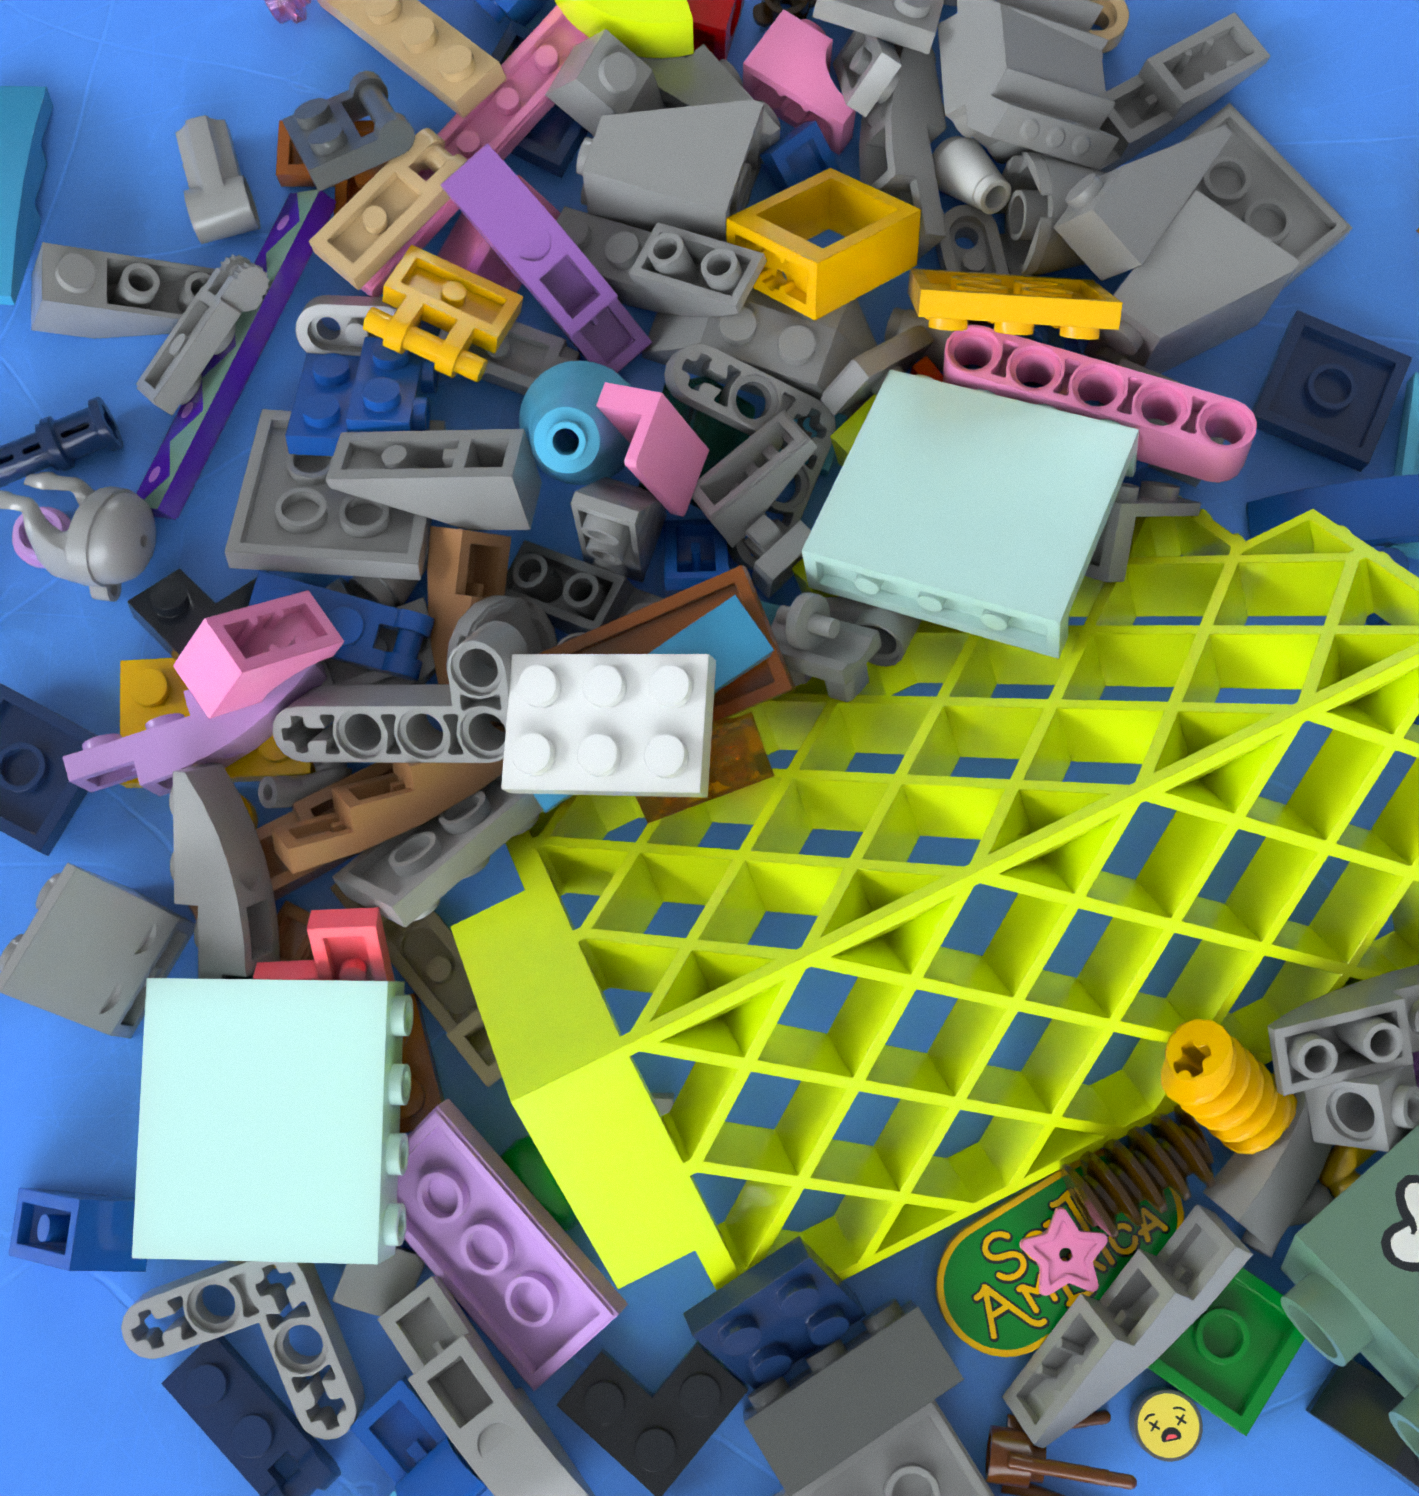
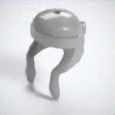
M40 472L26 476L24 485L43 490L71 491L74 494L79 507L75 511L67 531H61L53 526L45 518L38 504L32 498L0 490V509L22 512L25 531L38 561L55 577L79 583L83 586H89L90 595L93 599L117 601L121 594V583L132 580L141 574L153 556L156 545L154 514L145 499L129 489L109 486L95 491L79 478L59 476L53 472Z

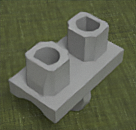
M812 592L802 593L796 597L791 606L782 605L778 608L771 625L795 686L806 684L812 677L819 678L825 681L829 697L849 702L869 683L866 663L882 647L879 631L831 618L829 604L822 595Z

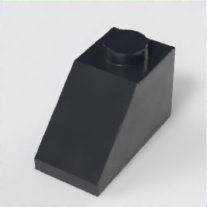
M1354 1360L1349 1361L1344 1367L1335 1364L1305 1411L1419 1493V1458L1402 1440L1389 1419V1412L1404 1397L1389 1382Z

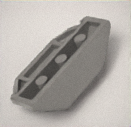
M752 288L739 314L719 317H694L657 312L648 335L652 343L642 351V358L666 365L671 356L677 351L691 344L702 343L712 346L820 400L825 389L853 358L876 347L877 344L857 298L825 316L813 320ZM699 359L682 367V370L712 380L701 373L703 362ZM727 372V378L718 383L726 385L732 378V374ZM744 384L740 387V390L764 397L762 391L755 385ZM874 394L840 412V414L846 415L848 420Z

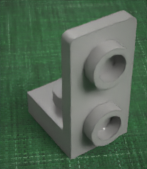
M1141 481L1139 491V486L1122 482L1085 576L1104 582H1124L1136 517L1199 516L1201 502L1178 497L1180 486L1156 481Z

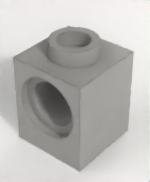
M1413 1064L1305 1091L1313 1142L1388 1152L1419 1125V1088L1416 1085Z

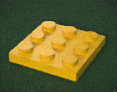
M912 268L909 271L908 295L918 317L928 319V327L933 329L965 331L968 329V320H975L994 324V332L1032 335L1034 324L1051 325V327L1060 329L1059 335L1062 337L1084 340L1099 339L1100 329L1119 330L1123 303L1094 280Z

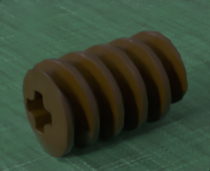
M1179 1104L1174 1107L1175 1122L1167 1115L1161 1113L1151 1119L1152 1136L1141 1127L1135 1126L1127 1132L1129 1150L1116 1139L1108 1140L1104 1144L1106 1163L1090 1151L1082 1154L1080 1162L1083 1177L1067 1164L1060 1166L1064 1183L1084 1218L1091 1226L1095 1227L1098 1225L1112 1239L1119 1237L1117 1214L1122 1212L1137 1227L1144 1223L1140 1202L1146 1199L1161 1214L1166 1212L1168 1208L1164 1189L1170 1187L1184 1201L1190 1199L1192 1195L1188 1176L1194 1174L1208 1188L1216 1184L1211 1166L1214 1160L1209 1145L1192 1115L1186 1113Z

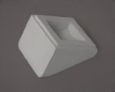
M396 1246L395 1255L378 1265L346 1264L334 1294L333 1302L369 1314L382 1316L416 1289L425 1263L416 1252Z

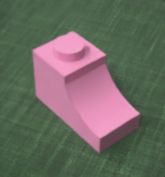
M783 9L743 62V88L754 100H761L767 103L778 118L794 128H797L803 122L816 121L831 151L840 155L852 139L856 111L846 105L843 95L836 88L829 75L833 39L828 37L823 29L813 21L808 19L800 20Z
M307 590L204 618L173 667L207 717L211 719L262 702L269 692L288 678L313 664L333 657L345 641L310 591Z

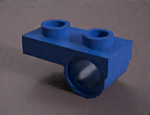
M406 1375L350 1427V1430L394 1480L397 1496H481L488 1489L438 1424Z

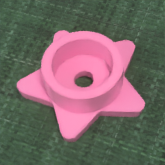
M1058 1207L1054 1211L1048 1229L1042 1234L1021 1239L1019 1243L1020 1248L1035 1260L1040 1268L1039 1293L1041 1295L1048 1296L1068 1283L1089 1292H1095L1099 1288L1093 1260L1108 1242L1105 1233L1078 1230L1068 1212L1063 1207ZM1063 1248H1068L1071 1251V1258L1068 1261L1060 1259L1059 1253Z

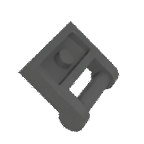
M363 71L356 74L350 81L349 90L327 100L323 98L309 100L301 104L293 115L282 119L289 137L318 192L406 153L413 146L415 140L414 129L405 116L394 111L388 101L387 87L380 76L371 71ZM370 116L375 125L374 132L361 137L353 122Z

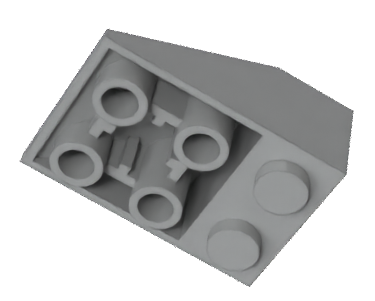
M67 863L61 873L54 874L42 887L36 900L38 912L25 933L17 935L4 949L0 957V993L107 1035L131 1038L145 1015L146 979L167 978L194 933L195 923L130 887Z

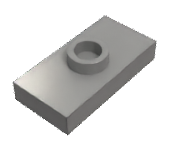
M917 325L853 358L825 389L820 400L835 416L872 394L877 396L890 369L906 373L935 340L922 325L918 327Z

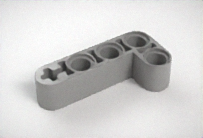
M492 621L484 623L452 650L448 658L447 667L449 684L322 685L313 687L277 714L273 722V737L276 745L286 756L301 762L491 763L500 761L504 758L506 732L496 729L490 723L487 714H492L499 718L506 730L512 654H528L524 637L515 627L506 622ZM479 649L491 654L496 661L498 670L485 665L480 658ZM426 714L434 717L440 723L443 732L435 729L429 723ZM366 715L378 723L381 731L375 729L369 723Z

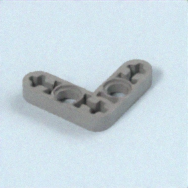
M698 343L682 348L668 360L664 373L668 390L680 402L749 436H752L783 410L793 420L805 417L808 414L811 416L809 426L817 431V435L810 439L814 442L817 449L809 457L808 464H804L794 476L796 487L791 499L785 503L775 500L767 510V512L783 514L782 522L779 519L772 521L785 535L801 520L832 445L830 436L836 431L834 415L820 400L712 346ZM699 359L703 362L701 373L704 376L719 382L727 378L728 372L732 374V378L727 382L722 391L709 383H702L691 389L688 386L690 375L682 370L683 365H689ZM744 384L755 385L762 391L765 397V409L757 419L746 418L737 408L736 395ZM721 391L720 401L717 403L714 401V398ZM785 440L778 447V452L780 448L784 449L788 445ZM745 537L733 548L727 542L728 553L733 561L739 566L743 565L747 569L753 570L754 564L758 559L750 555L751 552L743 544Z
M227 1261L151 1289L143 1294L124 1315L121 1326L123 1340L131 1351L140 1357L148 1359L163 1358L259 1323L297 1419L303 1429L313 1437L324 1440L341 1437L349 1431L363 1409L365 1394L362 1382L314 1263ZM274 1267H276L279 1273L291 1272L294 1276L293 1282L286 1290L282 1283H269L267 1275ZM216 1284L228 1289L235 1300L234 1313L222 1317L208 1311L203 1303L202 1294L204 1288L208 1285ZM290 1302L292 1309H295L285 1317H282L280 1313ZM301 1302L306 1303L304 1306L297 1307ZM182 1306L184 1308L185 1316L175 1320L164 1333L159 1327L149 1329L145 1324V1319L151 1313L155 1319H161L175 1314ZM297 1325L311 1326L322 1338V1352L314 1356L299 1354L290 1344V1329ZM326 1365H331L324 1378L321 1379L319 1371ZM324 1388L330 1399L342 1398L344 1401V1405L338 1415L335 1414L331 1406L320 1408L317 1402L323 1394Z

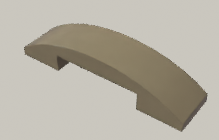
M337 883L330 887L331 891L346 909L367 908L346 897ZM435 910L425 918L413 921L406 928L381 915L391 963L447 1032L446 1036L487 1087H490L502 1075L452 931Z

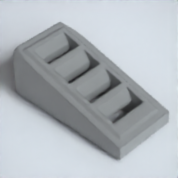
M783 410L700 477L692 498L733 548L746 536L745 531L768 510L817 447L790 415ZM785 440L788 445L778 452V447Z

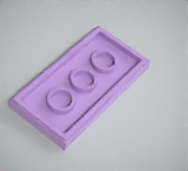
M448 1098L437 1105L407 1136L409 1143L408 1165L405 1174L398 1175L397 1203H403L406 1208L407 1220L404 1240L434 1275L441 1278L451 1295L533 1391H535L616 1318L628 1303Z

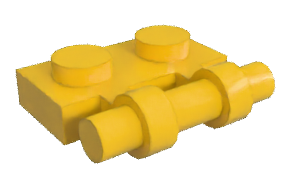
M411 244L383 287L382 302L397 308V311L392 316L375 307H371L364 319L363 330L382 338L384 347L399 354H403L408 350L434 362V369L451 378L459 374L478 383L484 375L488 360L468 351L470 346L474 344L495 354L521 313L524 296ZM423 320L449 332L444 340L417 326Z

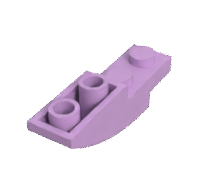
M320 662L313 664L278 685L265 696L262 702L211 719L207 717L190 690L183 691L190 716L184 717L180 713L166 714L149 720L145 724L146 730L122 737L120 734L113 733L88 739L82 744V751L63 756L68 780L92 793L138 778L139 784L143 788L159 797L170 793L173 786V771L205 763H221L226 768L273 735V722L277 714L313 687L321 686L327 679L324 667Z

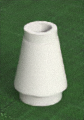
M954 136L944 140L935 149L933 156L939 191L982 210L986 214L997 213L1007 204L1011 196V186L976 139Z

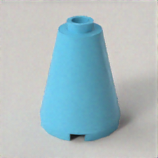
M589 361L563 362L543 372L527 390L520 408L519 429L525 430L536 465L549 476L569 484L589 485L604 477L611 478L625 467V457L630 443L596 406L605 382L631 387L612 368ZM565 428L573 430L579 440L569 436Z

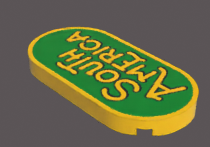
M1104 1148L1093 1152L1106 1163ZM1080 1159L1069 1164L1083 1177ZM1060 1170L1038 1180L970 1222L951 1237L943 1250L937 1267L935 1296L939 1310L949 1328L966 1344L980 1352L998 1357H1014L1033 1352L1042 1345L1080 1293L1099 1301L1138 1249L1155 1256L1159 1254L1184 1221L1181 1197L1170 1187L1164 1189L1168 1210L1162 1214L1146 1199L1140 1202L1144 1223L1138 1227L1122 1212L1117 1214L1119 1237L1112 1239L1098 1225L1093 1227L1087 1222L1070 1195ZM1058 1207H1063L1068 1212L1078 1230L1102 1232L1107 1236V1244L1093 1260L1099 1288L1095 1292H1089L1068 1283L1048 1296H1043L1039 1293L1040 1268L1037 1262L1020 1248L1019 1243L1023 1238L1042 1234L1048 1229L1054 1211ZM1068 1248L1061 1249L1059 1253L1060 1259L1068 1261L1071 1258V1251Z

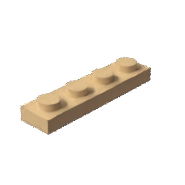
M317 0L322 8L462 118H465L507 79L499 61L418 0Z

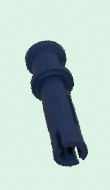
M95 397L88 400L87 408L58 420H54L51 416L39 420V424L35 425L34 433L0 446V487H4L51 466L56 470H69L75 467V460L106 447L111 451L123 448V441L118 426L104 401L100 397Z

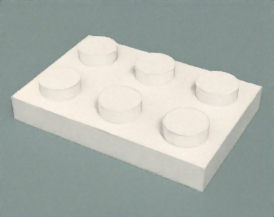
M512 654L501 789L509 793L708 797L716 660L709 654Z

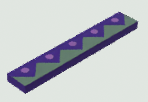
M310 190L290 193L254 262L255 265H259L263 268V271L268 273L267 278L270 279L268 286L270 288L266 291L267 295L264 294L262 296L263 301L256 310L241 312L240 317L235 323L236 331L232 341L223 352L214 354L202 371V380L197 393L188 403L181 405L136 493L149 504L154 517L173 520L179 518L313 253L309 240L329 221L336 207V201L323 191Z

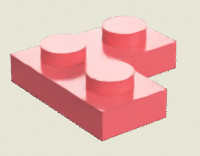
M379 907L311 910L307 932L314 960L257 962L253 979L395 981Z

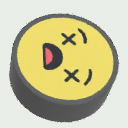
M1169 1387L1150 1388L1136 1398L1130 1410L1129 1426L1134 1440L1144 1451L1156 1459L1168 1462L1182 1460L1193 1453L1201 1440L1203 1424L1198 1408L1190 1398Z

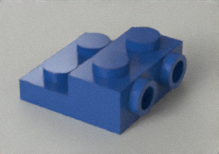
M375 337L364 338L360 356L337 353H307L285 434L289 454L333 456L341 432L430 431L431 405L427 393H437L439 372L434 369L435 363L408 350L403 354H399L384 347L382 338Z

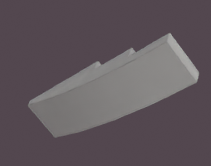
M1235 12L1148 58L1138 75L1107 91L1108 99L1116 102L1100 130L1120 139L1100 171L1108 173L1152 146L1216 102L1267 63L1271 57L1270 54Z
M1196 1204L1159 1254L1155 1256L1138 1249L1099 1301L1080 1293L1002 1396L1035 1446L1045 1448L1103 1406L1157 1360L1212 1304L1253 1255L1251 1251L1215 1212Z

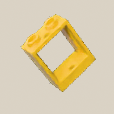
M829 168L727 217L726 241L730 244L764 253L767 262L753 286L754 289L813 320H817L917 266L921 209L835 169ZM828 229L845 237L825 248L807 241Z

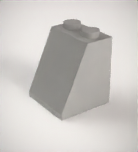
M750 99L601 116L594 138H584L577 158L576 173L583 176L584 182L581 191V204L587 205L588 214L652 232L656 223L659 222L727 242L726 219L747 208L761 168L760 154L762 153L764 103Z
M1196 190L1175 216L1144 263L1134 268L1113 294L1123 303L1119 330L1100 329L1099 339L1090 340L1083 354L1118 365L1121 358H1124L1161 374L1258 325L1301 261Z

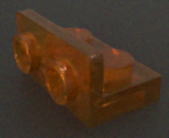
M752 712L734 719H721L712 724L708 797L636 796L647 823L775 776Z

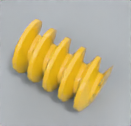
M1194 1019L1180 1024L1169 1037L1165 1049V1060L1161 1069V1086L1171 1100L1178 1103L1186 1113L1192 1115L1200 1125L1206 1127L1213 1136L1220 1139L1223 1145L1238 1154L1260 1152L1267 1149L1280 1138L1283 1131L1289 1127L1296 1115L1297 1098L1294 1094L1283 1096L1277 1092L1275 1075L1270 1073L1267 1067L1259 1062L1249 1050L1243 1048L1241 1043L1231 1036L1223 1026L1212 1020Z

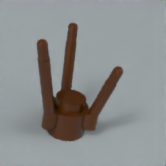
M1107 1410L1095 1411L1071 1429L1107 1424L1111 1421V1415ZM1007 1414L1006 1427L990 1425L986 1449L985 1480L988 1483L1001 1484L1000 1493L1016 1496H1065L1031 1483H1043L1044 1475L1128 1490L1135 1489L1137 1486V1480L1133 1475L1046 1459V1447L1035 1446L1012 1414Z

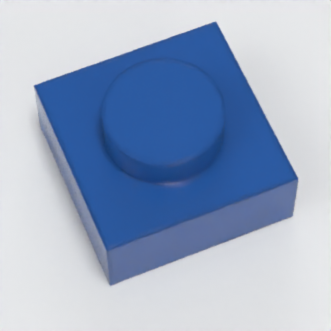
M816 121L803 122L760 154L779 192L829 168L843 173Z

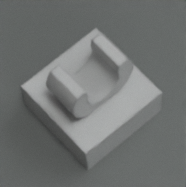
M763 514L745 531L748 538L743 541V544L758 559L754 564L751 580L768 599L794 575L792 568L803 558L802 549L811 530L801 520L783 535L776 524Z

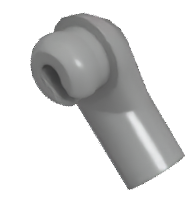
M313 762L316 771L313 773L293 776H266L259 784V800L265 808L292 807L293 803L350 776L352 769L347 768V762Z

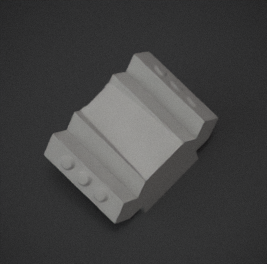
M957 0L958 13L938 24L945 116L953 121L955 127L966 138L973 137L985 146L992 158L1000 164H1007L1012 156H1023L1021 152L1035 151L1100 170L1120 139L1100 130L1116 102L1109 100L1107 97L1102 63V51L1109 40L1089 33L1104 6L1089 0Z

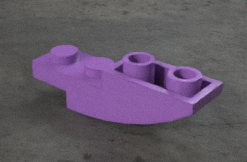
M485 144L440 184L442 189L519 282L525 285L587 361L610 367L618 373L652 343L617 299L618 295L489 144Z

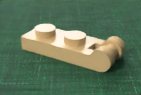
M430 128L422 129L415 135L414 144L409 151L391 159L309 240L314 253L359 291L450 199L440 184L462 166L467 159L461 154L453 156L445 149V141ZM431 169L435 172L427 181L418 175L421 170Z

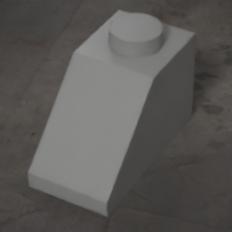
M607 29L573 47L545 96L593 136H595L601 116L665 109L653 70Z

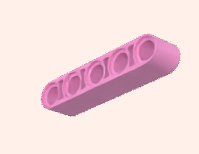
M968 325L967 330L954 331L946 341L943 382L974 390L984 389L999 396L1032 404H1047L1061 411L1098 420L1109 419L1123 426L1139 429L1138 461L1197 479L1220 483L1229 481L1237 476L1245 464L1256 434L1257 421L1254 413L1247 405L1235 399L1020 336L994 332V329L986 326ZM973 364L978 365L982 368L974 370L967 369L963 366ZM1034 382L1043 385V387L1032 388L1023 385V383ZM1084 401H1099L1105 404V406H1091ZM1147 419H1160L1168 425H1154L1148 422ZM1211 438H1223L1229 441L1231 444H1218L1212 441Z

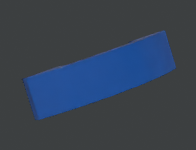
M1419 474L1333 483L1247 502L1249 539L1314 509L1337 525L1347 527L1354 536L1371 547L1419 542Z

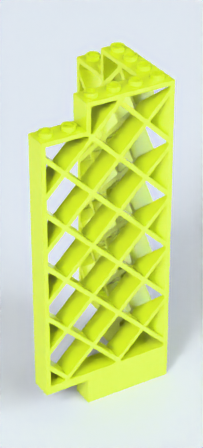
M1200 509L1199 516L1136 517L1124 582H1104L1084 576L1069 612V617H1087L1084 625H1068V638L1059 659L922 620L902 660L896 665L878 666L870 662L866 663L869 683L852 701L844 702L829 697L825 681L812 677L806 684L795 686L796 690L712 724L708 797L573 795L549 812L545 813L543 810L539 814V818L534 826L520 835L511 837L506 842V846L525 890L450 926L510 1101L616 1287L620 1289L696 1251L717 1291L798 1236L842 1280H845L1060 1170L1061 1165H1069L1079 1160L1082 1154L1088 1151L1093 1153L1103 1148L1108 1140L1112 1138L1118 1140L1126 1136L1131 1128L1135 1126L1142 1128L1150 1124L1151 1119L1159 1113L1167 1115L1173 1112L1174 1107L1178 1103L1171 1100L1162 1088L1161 1069L1165 1060V1049L1169 1037L1180 1024L1194 1019L1212 1020L1223 1026L1231 1036L1241 1043L1243 1048L1249 1050L1259 1062L1265 1065L1273 1061L1267 1026L1286 1013L1337 989L1391 971L1418 965L1419 725L1413 722L1419 714V577L1394 562L1387 553L1377 551L1354 536L1347 527L1337 525L1314 509L1247 541L1238 533L1232 534L1219 525L1204 509ZM1375 613L1391 625H1365L1368 615ZM1203 616L1200 625H1133L1136 617ZM1248 616H1327L1324 625H1245ZM916 683H943L936 697L891 696ZM997 684L1055 685L1048 699L990 698ZM1105 686L1174 687L1168 702L1099 700ZM1220 688L1301 690L1298 702L1295 704L1215 703ZM1311 721L1333 729L1286 805L1259 797V794L1304 722ZM777 750H798L787 769L747 767L748 764ZM1395 750L1417 757L1371 830L1349 824ZM855 753L905 755L895 774L845 772ZM960 757L1019 759L1010 779L951 777ZM1071 761L1142 764L1135 783L1130 785L1062 782ZM1146 801L1177 810L1136 880L1101 871L1141 803ZM639 817L651 818L636 842L603 840L608 832ZM712 822L753 825L739 850L698 847ZM812 829L863 832L850 858L799 854ZM1238 829L1266 837L1225 904L1197 896ZM920 836L981 840L970 864L966 866L907 862ZM1328 855L1350 861L1309 926L1288 921L1291 913ZM981 883L1018 893L983 956L941 947L975 885ZM566 893L600 896L581 927L575 929L561 896ZM663 902L705 905L686 938L644 934ZM1078 908L1113 917L1077 978L1043 970ZM766 911L818 916L802 947L796 950L747 945ZM1392 913L1394 931L1374 941ZM1174 933L1202 939L1166 998L1138 992ZM1264 956L1286 961L1263 998L1233 1013H1228ZM809 967L858 977L828 1033L777 1024L802 975ZM615 988L653 993L631 1031L622 1035L603 991ZM916 989L958 998L927 1053L885 1045ZM1018 1011L1052 1018L1021 1072L987 1065ZM1113 1032L1141 1038L1121 1070L1091 1085L1082 1084ZM639 1051L695 1061L670 1112L663 1116L632 1057L633 1054ZM751 1072L801 1081L775 1129L725 1121ZM859 1091L900 1099L874 1146L832 1139ZM960 1110L994 1116L979 1142L948 1158L933 1156ZM697 1172L747 1180L725 1221L718 1225L692 1176ZM804 1188L845 1194L834 1216L802 1232L782 1229Z

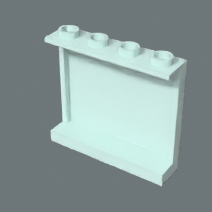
M890 369L803 546L802 555L808 587L1059 659L1068 638L1069 612L1125 476L1133 477L1136 471L1139 429L1123 426L1109 419L1098 420L1061 411L1047 404H1032L999 396L984 389L974 390L937 381L926 375H912Z
M146 979L132 1258L378 1265L395 1255L396 1246L403 1244L407 1220L405 1205L397 1203L398 1175L405 1174L409 1157L408 1137L406 1133H399L400 1105H407L411 1091L410 1067L408 1064H402L403 1036L410 1035L413 1025V1001L410 995H404L405 982Z

